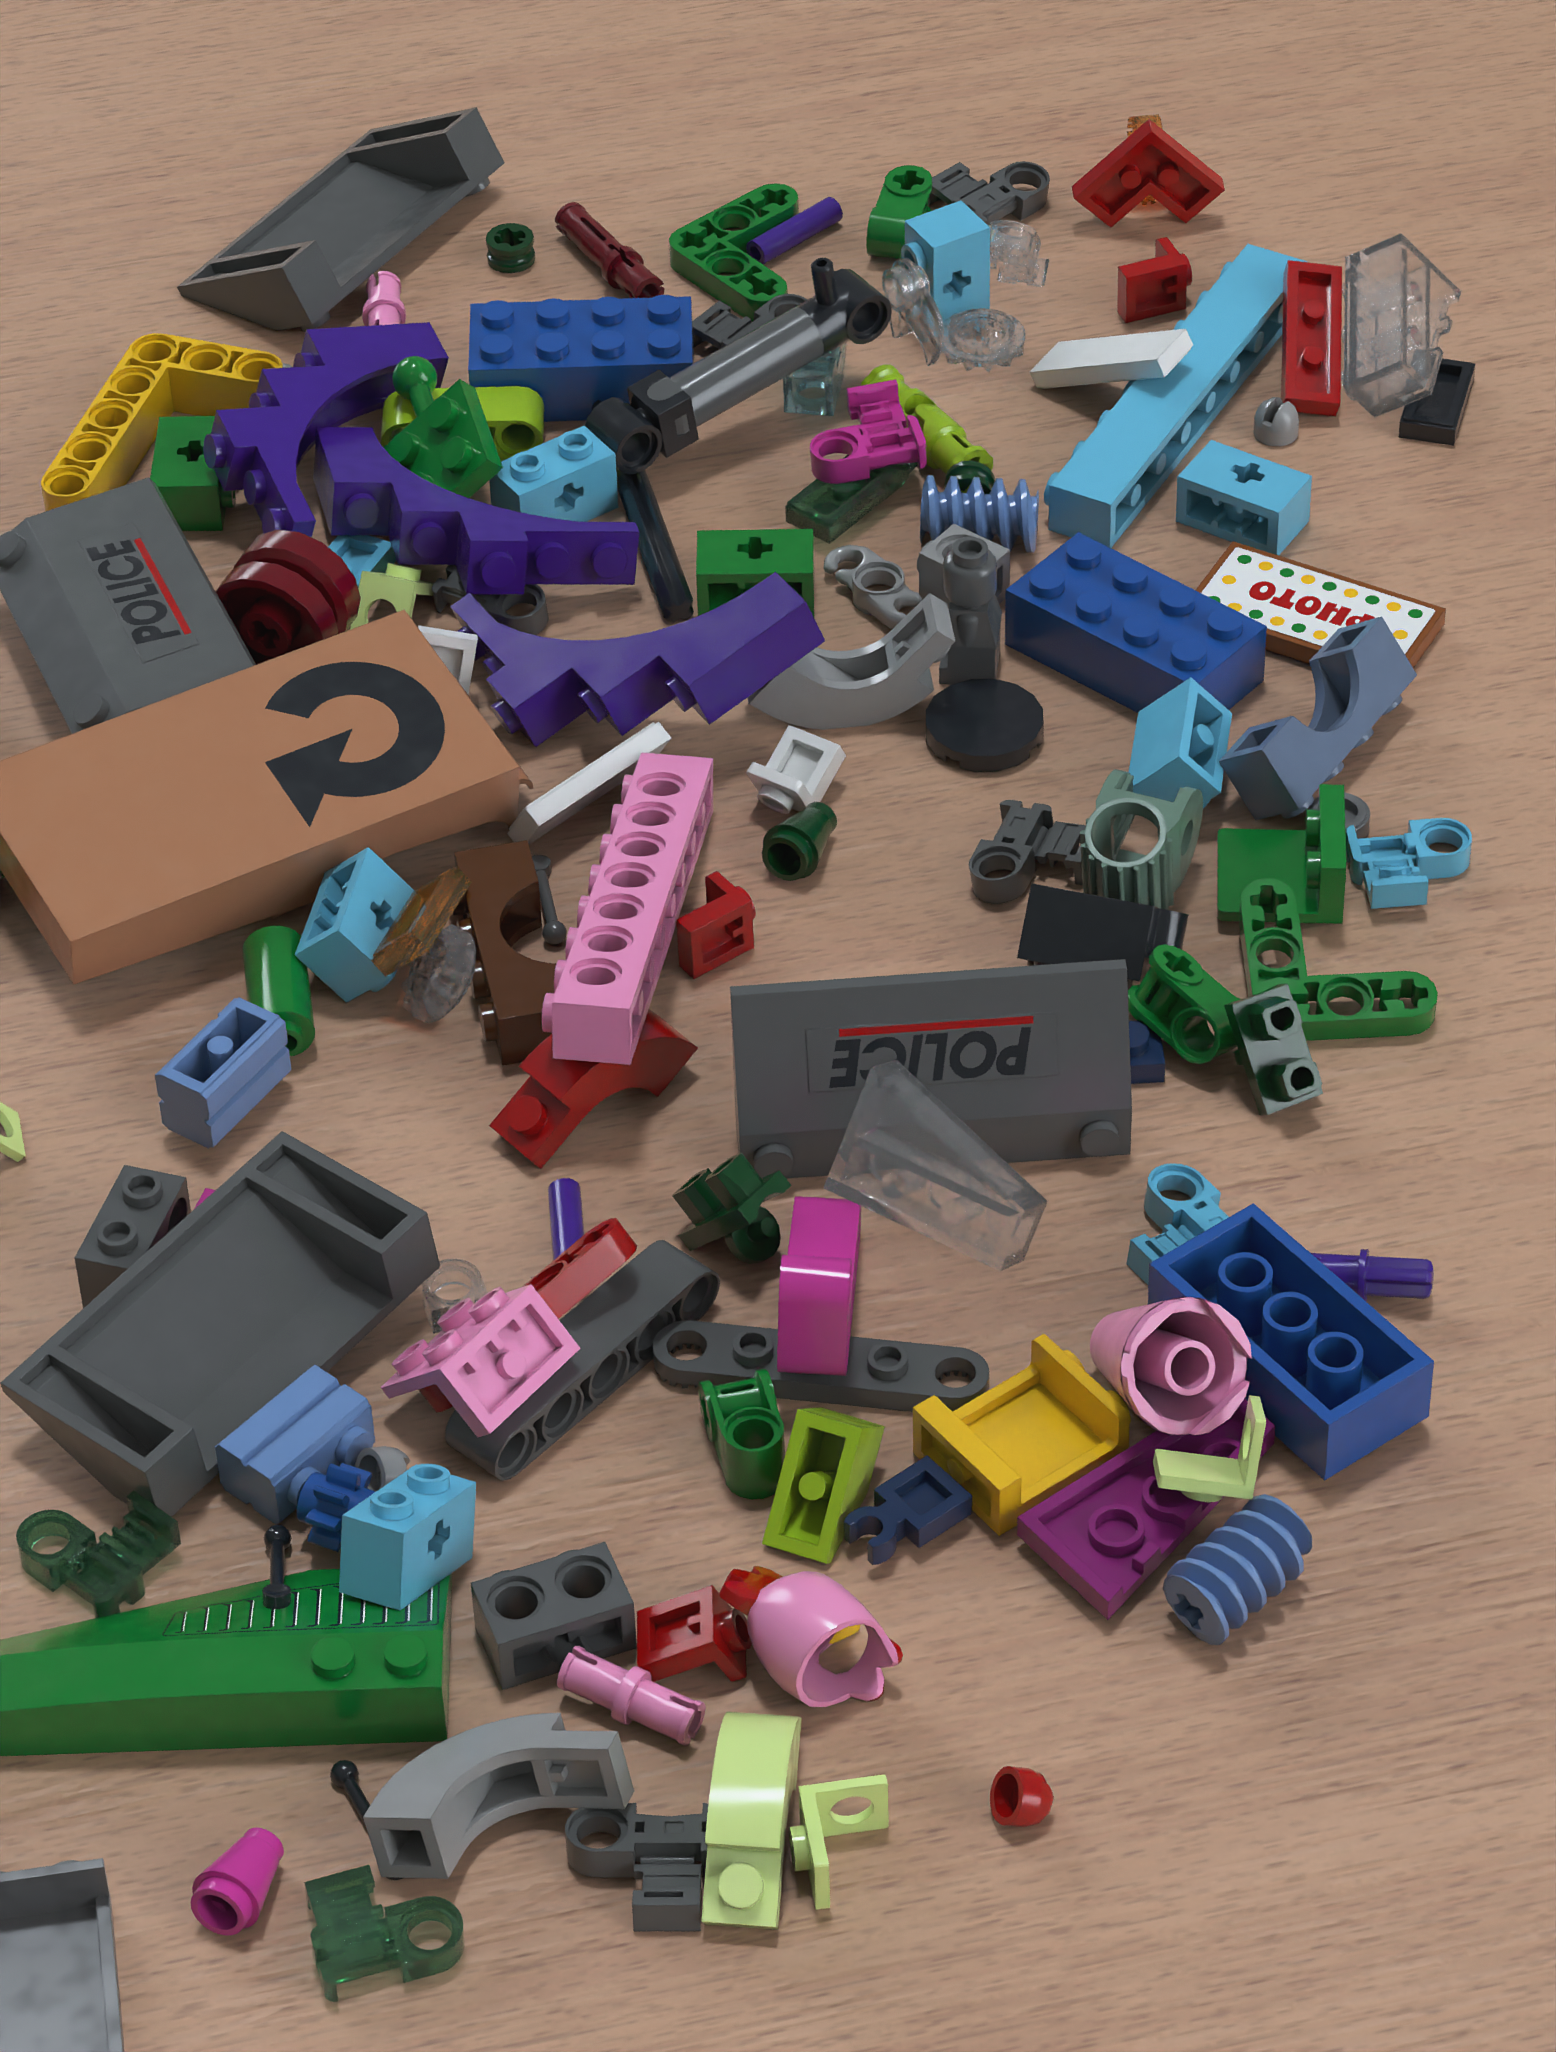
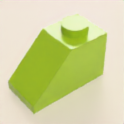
M822 1407L797 1409L762 1544L825 1564L831 1563L844 1538L845 1518L849 1513L860 1508L868 1493L885 1426Z

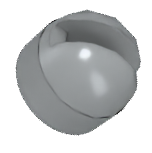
M1272 397L1263 401L1254 416L1253 433L1255 438L1268 446H1285L1297 439L1299 416L1295 406L1289 401L1283 403L1279 397Z
M394 1447L365 1448L359 1453L355 1467L372 1473L367 1489L378 1491L407 1471L406 1466L409 1464L410 1459L405 1453Z

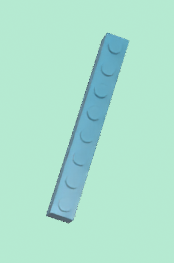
M1247 244L1233 262L1229 261L1224 265L1216 283L1209 291L1205 290L1201 293L1193 311L1185 320H1179L1173 329L1187 330L1193 343L1191 350L1166 377L1130 380L1124 388L1122 397L1111 410H1105L1102 413L1097 427L1086 441L1078 442L1073 450L1071 459L1059 473L1054 472L1049 478L1044 491V503L1049 505L1048 530L1071 538L1080 532L1110 548L1113 547L1280 338L1283 324V274L1287 261H1307Z

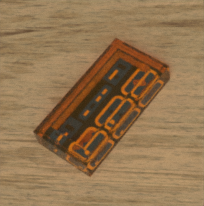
M458 866L456 868L451 867L417 888L407 900L373 953L371 961L385 977L426 953L432 947L472 883Z

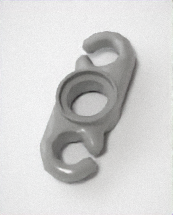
M846 545L830 551L825 557L824 571L829 574L835 573L836 580L848 586L853 594L854 606L859 611L872 615L890 629H893L906 616V614L898 610L906 606L916 607L922 601L919 593L910 590L906 586L905 575L901 567L893 562L885 561L867 547ZM843 561L859 564L854 569H840L836 572L838 564ZM875 584H883L892 587L891 589L886 591H871L865 589V587Z

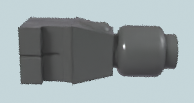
M963 537L953 543L952 550L947 553L943 561V588L945 596L950 601L949 614L955 642L951 645L946 656L940 661L939 684L952 685L970 679H996L1000 657L1002 610L995 596L997 590L996 558L988 549V545L984 540L977 537Z

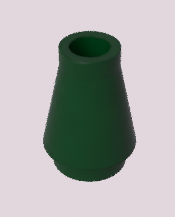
M812 802L801 812L769 829L764 836L762 859L766 868L774 876L786 881L810 876L816 870L830 834L837 826V818L834 811L824 803Z

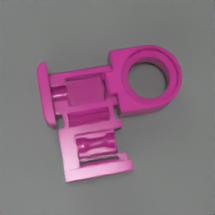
M896 379L846 388L848 413L851 420L858 419L860 425L823 431L817 434L810 443L812 474L818 480L830 484L870 478V470L894 464L918 462L920 469L927 465L925 437L915 416L907 415L906 420L899 402ZM834 453L849 455L847 458L838 460L823 458Z

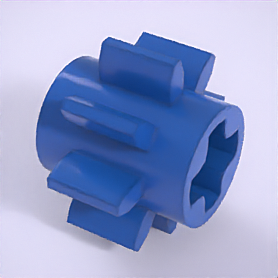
M341 1463L340 1466L328 1465L326 1475L314 1472L308 1477L299 1495L297 1518L300 1522L313 1526L307 1540L309 1543L339 1552L341 1548L342 1515L376 1492L367 1489L372 1478L371 1472Z

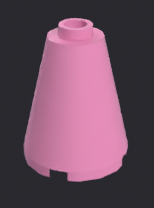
M1179 1297L1117 1311L1105 1316L1096 1325L1090 1339L1091 1358L1098 1370L1133 1412L1145 1424L1160 1432L1172 1435L1209 1433L1229 1420L1246 1397L1250 1381L1245 1380L1247 1358L1252 1359L1251 1344L1239 1320L1222 1306L1208 1300L1196 1297Z

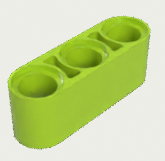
M521 386L475 387L501 461L543 443L544 402L536 391ZM435 388L432 393L434 400L449 388ZM396 391L387 397L383 405L380 442L383 447L416 418L411 401L404 399Z

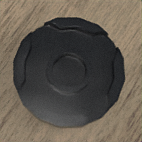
M970 679L952 684L936 694L926 709L927 744L935 756L945 762L946 756L960 761V768L973 772H998L1018 766L1029 759L1030 750L1036 746L1039 748L1043 741V708L1032 693L1014 683L998 679Z

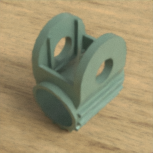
M1115 769L1108 775L1096 799V810L1090 818L1086 819L1085 830L1080 831L1083 893L1169 910V906L1174 905V892L1181 886L1197 845L1203 814L1202 792L1200 789L1188 786L1180 787L1174 802L1134 793V776L1129 772ZM1135 815L1150 820L1158 829V842L1147 855L1120 849Z

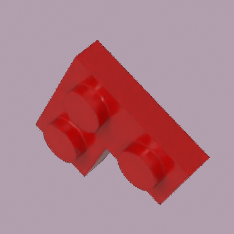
M1148 119L1072 186L1073 197L1077 202L1111 228L1148 195H1151L1183 222L1188 223L1224 192L1225 188L1221 176Z

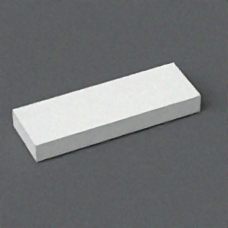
M1186 329L1061 341L1029 373L1036 387L1041 389L1166 377L1191 350L1193 343Z
M654 722L527 805L510 826L509 837L513 842L527 840L528 844H531L621 784L625 775H633L640 754H659L670 741V735L659 722L656 724Z

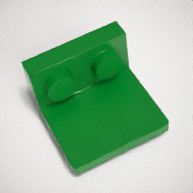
M1319 784L1318 809H1306L1305 830L1233 828L1218 830L1217 918L1219 920L1239 921L1241 892L1245 886L1256 879L1274 878L1287 883L1294 890L1297 898L1300 923L1343 924L1346 882L1344 785ZM1259 905L1264 910L1265 922H1275L1276 913L1272 911L1271 905Z

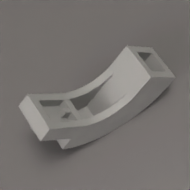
M929 593L886 636L873 644L848 651H831L816 647L747 697L748 704L783 722L821 730L868 726L897 716L921 702L934 691L930 666L941 661L955 642L948 604Z
M561 1713L531 1714L507 1718L469 1729L421 1753L402 1767L382 1787L363 1816L381 1877L448 1879L468 1845L484 1830L503 1819L522 1812L543 1808L625 1809L634 1793V1788L618 1731H566Z

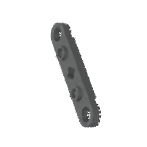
M683 1320L662 1328L653 1341L654 1369L657 1374H660L662 1381L669 1380V1385L674 1387L679 1383L682 1384V1388H688V1385H694L696 1388L700 1381L710 1380L715 1386L754 1377L756 1370L766 1368L771 1377L776 1398L913 1412L914 1406L933 1395L938 1397L953 1412L989 1390V1367L987 1362L978 1353L961 1347L850 1336L846 1376L777 1372L778 1329ZM683 1344H687V1349H691V1346L694 1345L695 1350L701 1348V1353L703 1354L693 1360H679L672 1357L670 1352L675 1353L676 1347L682 1350ZM950 1371H954V1376H958L960 1371L962 1372V1377L969 1375V1380L972 1382L963 1387L952 1388L941 1384L938 1379L941 1381L943 1374L946 1377L950 1376Z

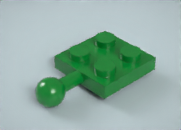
M409 356L402 359L394 368L392 382L396 392L404 399L411 401L416 418L400 433L395 435L383 448L402 466L419 477L441 488L470 498L503 469L476 389L459 379L440 397L434 400L432 393L437 384V373L434 366L427 359L420 356Z

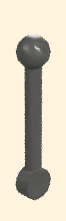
M534 855L532 859L539 880L540 900L546 921L542 935L546 942L557 945L565 940L567 930L564 924L558 921L548 881V876L551 874V860L545 855Z

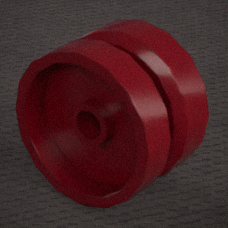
M274 530L258 535L238 559L234 569L215 590L256 665L347 631L358 615L361 600L356 579L340 556L321 541L300 532Z

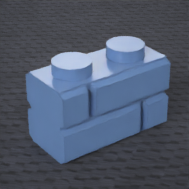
M240 997L234 998L217 1014V1019L211 1020L155 1074L157 1093L162 1099L159 1102L162 1124L169 1130L208 1149L210 1147L213 1148L291 1071L289 1049L285 1047L288 1043L285 1021L279 1015Z
M313 1365L215 1446L220 1483L227 1492L246 1505L251 1503L255 1511L277 1525L297 1509L300 1492L312 1473L319 1472L326 1475L328 1465L330 1464L340 1466L341 1463L355 1467L359 1453L365 1448L373 1447L375 1433L372 1408L366 1397L346 1384L341 1386L337 1378L317 1365Z

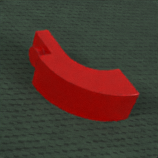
M648 1009L630 1065L553 1058L551 1034L519 1065L530 1077L489 1126L526 1158L542 1169L582 1119L597 1104L610 1095L628 1088H644L658 1097L697 1051L698 1047L650 1009Z

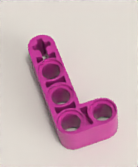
M795 1196L788 1254L782 1255L780 1266L777 1372L846 1376L860 1247L861 1200Z

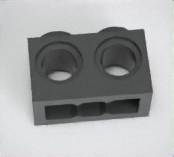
M128 1165L123 1166L74 1257L83 1308L191 1213L186 1177Z
M606 1542L579 1550H569L553 1558L514 1570L500 1571L490 1577L471 1582L475 1629L502 1690L559 1673L568 1653H572V1649L575 1646L583 1647L587 1652L602 1659L637 1648L634 1602Z

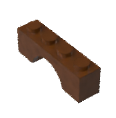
M527 840L454 852L456 878L446 879L448 898L467 887L451 914L452 916L463 914L464 919L457 920V932L462 956H474L475 960L467 963L473 999L485 998L486 1003L478 1005L482 1034L485 1042L496 1040L502 1066L523 1062L541 1042L552 1034L542 1030V1008L545 994L554 993L556 964L533 960L512 948L520 938L542 927L539 880Z

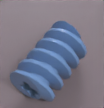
M927 475L923 484L921 498L920 542L922 543L926 532H929L931 540H935L951 525L956 524L990 541H993L994 536L998 535L1001 546L1010 549V552L1017 537L1021 536L1026 552L1034 553L1037 544L1039 489L1036 496H1031L1026 480L1019 479L1013 495H1007L1003 479L996 478L990 494H984L980 478L973 477L967 493H961L957 477L950 476L944 492H938L934 476Z
M1266 1494L1255 1496L1247 1502L1242 1511L1235 1512L1230 1516L1223 1527L1216 1528L1206 1538L1205 1543L1197 1544L1188 1553L1186 1559L1178 1560L1170 1568L1163 1584L1166 1600L1180 1621L1196 1637L1210 1645H1220L1229 1636V1629H1239L1248 1620V1613L1259 1612L1267 1603V1597L1277 1596L1285 1588V1581L1296 1580L1304 1571L1302 1555L1308 1554L1312 1549V1534L1295 1511L1281 1500Z

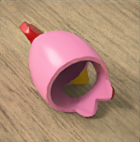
M754 1566L751 1572L733 1569L727 1576L718 1594L721 1599L748 1616V1634L757 1656L768 1674L784 1691L809 1707H827L843 1702L850 1697L864 1701L878 1700L884 1694V1676L881 1668L893 1667L902 1661L901 1647L888 1638L870 1611L841 1584L825 1574L802 1571L783 1577L770 1569L760 1566ZM860 1624H864L868 1633L866 1649L857 1664L848 1672L838 1674L828 1671L819 1664V1655L832 1644L855 1634L860 1629Z

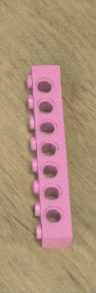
M641 753L634 774L624 776L621 804H614L611 815L610 834H603L600 865L593 864L590 870L589 896L582 895L580 897L577 928L570 927L567 934L566 960L557 961L554 975V993H546L544 997L543 1032L552 1033L553 1058L624 1065L631 1064L676 927V919L679 917L713 813V758Z

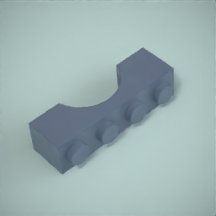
M1382 616L1339 628L1311 658L1309 663L1314 678L1316 697L1313 717L1308 727L1294 716L1249 727L1219 760V763L1255 821L1280 814L1283 818L1287 819L1308 809L1315 800L1313 793L1319 788V784L1332 779L1344 768L1342 760L1352 749L1362 745L1373 735L1374 731L1371 727L1381 716L1389 713L1402 702L1403 698L1400 694L1417 674Z

